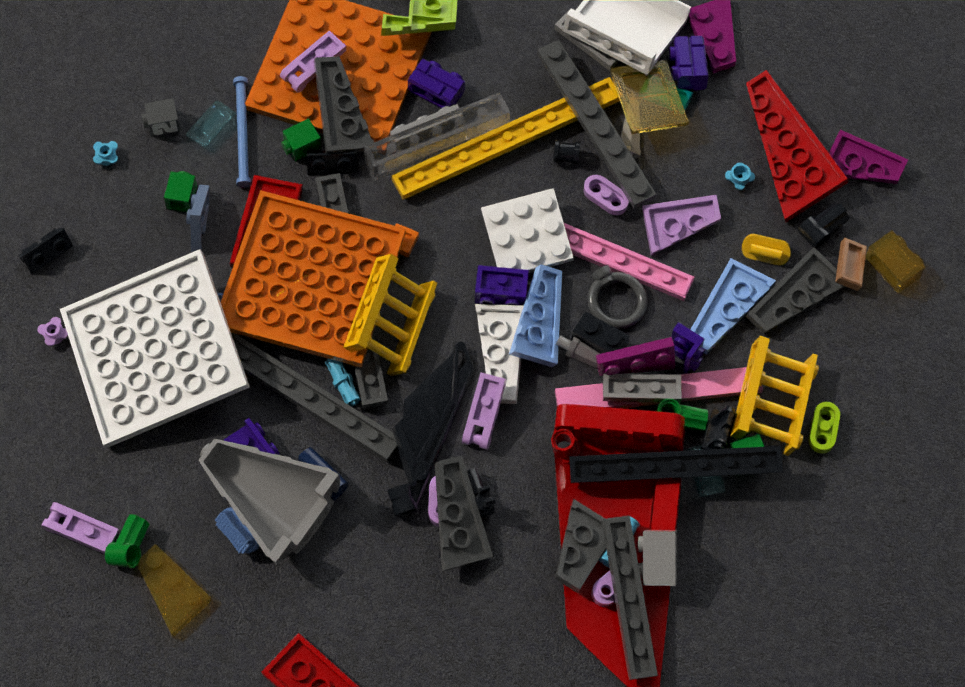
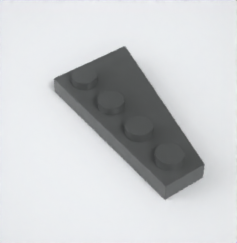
M340 57L315 58L314 67L326 153L375 151L376 145L374 140L371 139L368 125L362 117L359 103L353 95L350 81Z

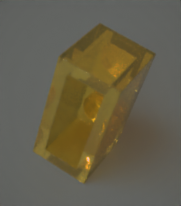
M893 230L870 245L866 253V259L897 293H900L918 280L925 269L920 256L914 254L907 247L905 240L901 236H897Z

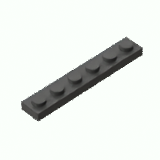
M630 516L603 519L602 526L629 681L656 677L658 674Z

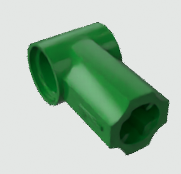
M665 399L660 402L657 409L658 412L668 411L680 414L685 418V430L705 432L708 410L680 405L674 399Z
M129 514L117 541L109 543L106 547L105 561L108 565L134 568L138 565L141 558L139 546L150 525L146 519Z

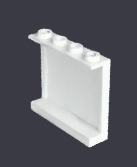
M583 0L576 10L571 8L567 13L562 31L648 75L674 38L685 26L691 7L679 0Z

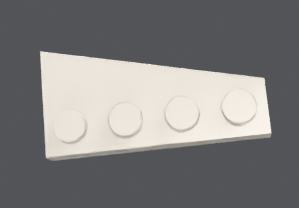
M475 304L486 374L507 380L501 403L517 404L521 358L509 355L524 306Z

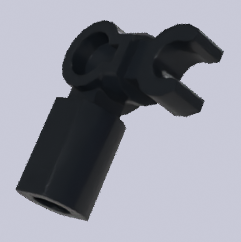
M477 469L467 470L481 518L493 515L496 499L490 495V486L483 485Z

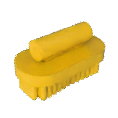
M749 234L742 242V253L746 258L774 265H783L790 258L791 249L784 240L758 234Z

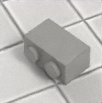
M644 530L643 536L638 537V551L643 552V563L638 564L643 585L676 586L677 530Z

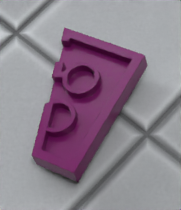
M713 0L692 7L687 20L694 35L704 37L706 60L712 72L716 73L734 67L736 64L730 0Z
M842 130L839 131L829 152L845 176L850 179L897 184L908 162V159Z
M672 337L596 355L599 376H602L603 373L614 375L675 369V350Z

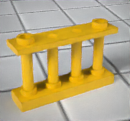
M387 254L375 260L343 348L350 352L366 348L370 349L391 362L387 374L394 376L406 373L411 365V356L430 303L434 300L437 282L430 281L417 285L396 271L395 267L399 258L392 254ZM391 280L415 295L411 307L388 294L387 289ZM382 303L407 317L403 330L380 316L379 311ZM374 325L399 339L395 352L372 339L371 333Z
M759 336L751 346L737 405L736 418L733 422L730 437L740 440L752 431L785 442L783 455L789 456L796 449L800 448L803 441V435L800 433L812 379H815L819 369V365H816L818 355L812 354L803 363L771 352V349L768 348L770 339ZM768 361L802 373L799 386L765 375L763 371L764 363ZM765 385L795 395L794 409L760 398V395L757 394L759 386ZM759 408L791 419L789 432L755 422V419L752 418L753 409Z

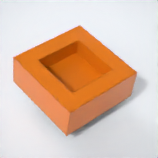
M396 223L395 226L406 229L399 254L409 257L419 238V232Z

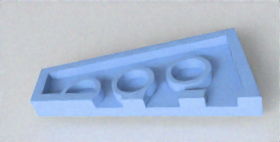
M730 258L690 329L705 338L703 343L705 354H708L775 285L776 280Z
M542 264L535 268L509 355L550 367L558 364L559 346L556 343L559 339L561 270Z

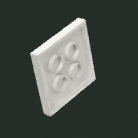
M554 188L481 207L497 267L529 270L528 273L535 271V268L541 264L552 267L574 261Z

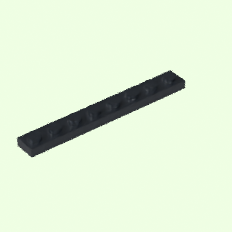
M781 446L569 456L571 483L783 473Z

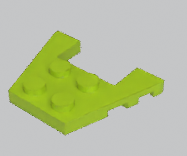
M410 0L408 17L383 14L381 36L453 30L456 25L457 0Z

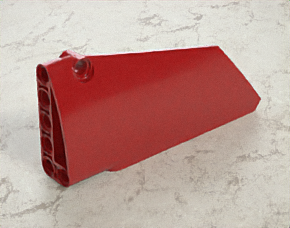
M560 404L557 406L551 443L555 458L561 549L573 499L605 519L630 516L640 523L639 528L633 535L638 564L643 563V552L638 551V537L643 536L644 530H677L681 478L571 483L569 456L683 451L685 435L684 416L670 412L575 404ZM563 441L570 443L566 448L558 447V444ZM598 560L578 593L564 585L567 629L626 687H660L671 586L643 585V579H641L658 676L629 681L616 602L611 606L602 607L597 605L591 596V591L596 581L610 571V568L604 566ZM604 587L601 589L604 595L610 594L608 588Z

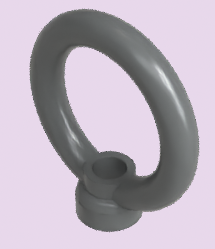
M609 265L599 268L591 275L594 282L588 292V306L593 316L616 329L630 328L644 317L648 306V298L643 285L635 277L623 272H612ZM613 282H621L630 286L638 299L635 312L625 319H614L605 315L598 305V294L601 288H605Z

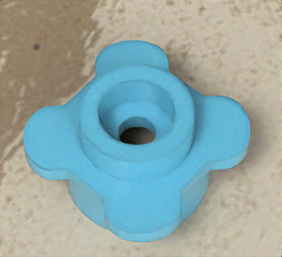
M96 142L93 145L95 150L93 161L95 164L108 166L118 161V156L116 155L118 145L116 142Z
M736 163L731 171L725 173V178L731 181L737 190H743L748 182L754 181L755 174L744 163Z

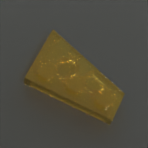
M156 544L140 558L137 566L173 638L212 601L211 597Z

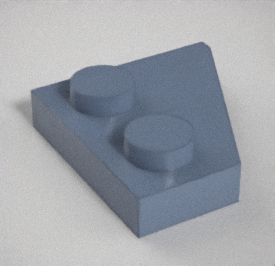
M199 185L197 194L192 195L191 209L187 211L186 223L191 226V253L199 249L202 251V234H205L210 206L209 185Z

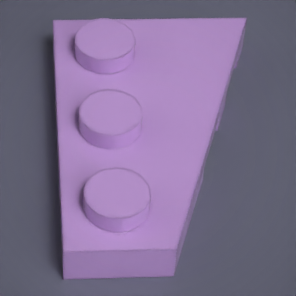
M717 195L643 205L642 207L651 256L721 220Z

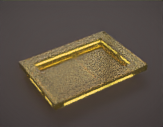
M666 60L657 61L648 75L630 66L610 68V73L631 134L689 124Z

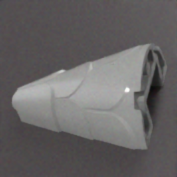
M213 439L211 443L203 447L200 453L199 462L220 495L225 500H228L242 524L248 528L265 555L277 564L287 562L290 559L288 555L291 552L297 554L309 542L325 520L334 503L331 499L332 493H337L340 487L339 474L330 468L292 460L291 457L262 452L256 447Z

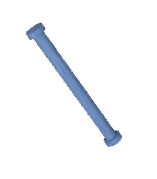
M238 76L233 79V85L236 87L239 178L236 179V184L240 188H247L251 186L248 169L247 111L245 105L248 79Z

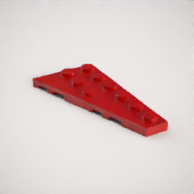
M765 70L748 81L746 85L786 223L847 184L848 178L768 71Z

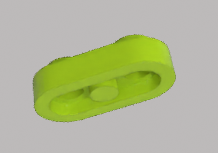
M831 402L820 403L813 413L809 445L817 453L831 451L836 442L840 411ZM827 415L830 420L826 421L821 416ZM822 438L826 443L820 444L817 439Z

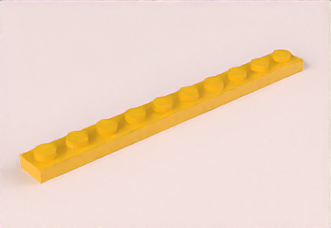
M610 77L588 86L602 109L621 101L622 96ZM562 98L392 175V182L404 200L569 125L578 119L565 98Z

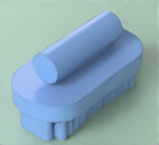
M229 507L220 512L215 519L217 522L216 526L230 540L239 554L256 551L259 548V544L248 528L242 524L233 508Z

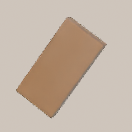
M847 238L841 241L836 283L856 291L862 287L867 246Z

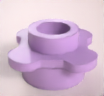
M53 317L50 322L45 325L41 324L38 327V333L43 335L45 344L48 346L58 344L68 336L67 330L62 327L61 320L58 317Z

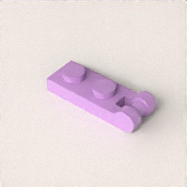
M328 31L281 71L280 77L285 82L289 81L292 84L291 87L299 93L316 77L314 59L319 57H340L346 51V45ZM298 70L303 73L299 77L295 75Z
M480 373L462 438L463 444L471 445L473 443L479 445L482 449H489L507 382L506 379ZM476 426L484 428L482 435L474 433Z
M53 502L50 508L51 513L48 519L45 518L41 525L48 532L56 533L105 554L107 545L115 542L120 533L119 529L55 502ZM60 517L66 518L63 525L58 523Z

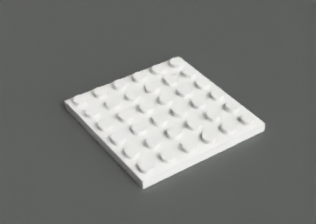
M200 249L60 309L103 446L106 448L250 387L205 256Z

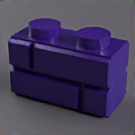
M679 36L674 38L673 47H669V59L674 61L675 64L671 68L672 81L677 82V89L705 90L708 82V69L704 37L691 36L688 38V36Z
M422 59L408 79V91L440 108L445 106L451 107L456 105L457 101L464 94L465 81L458 73H449L443 70L439 63L435 61L428 62Z

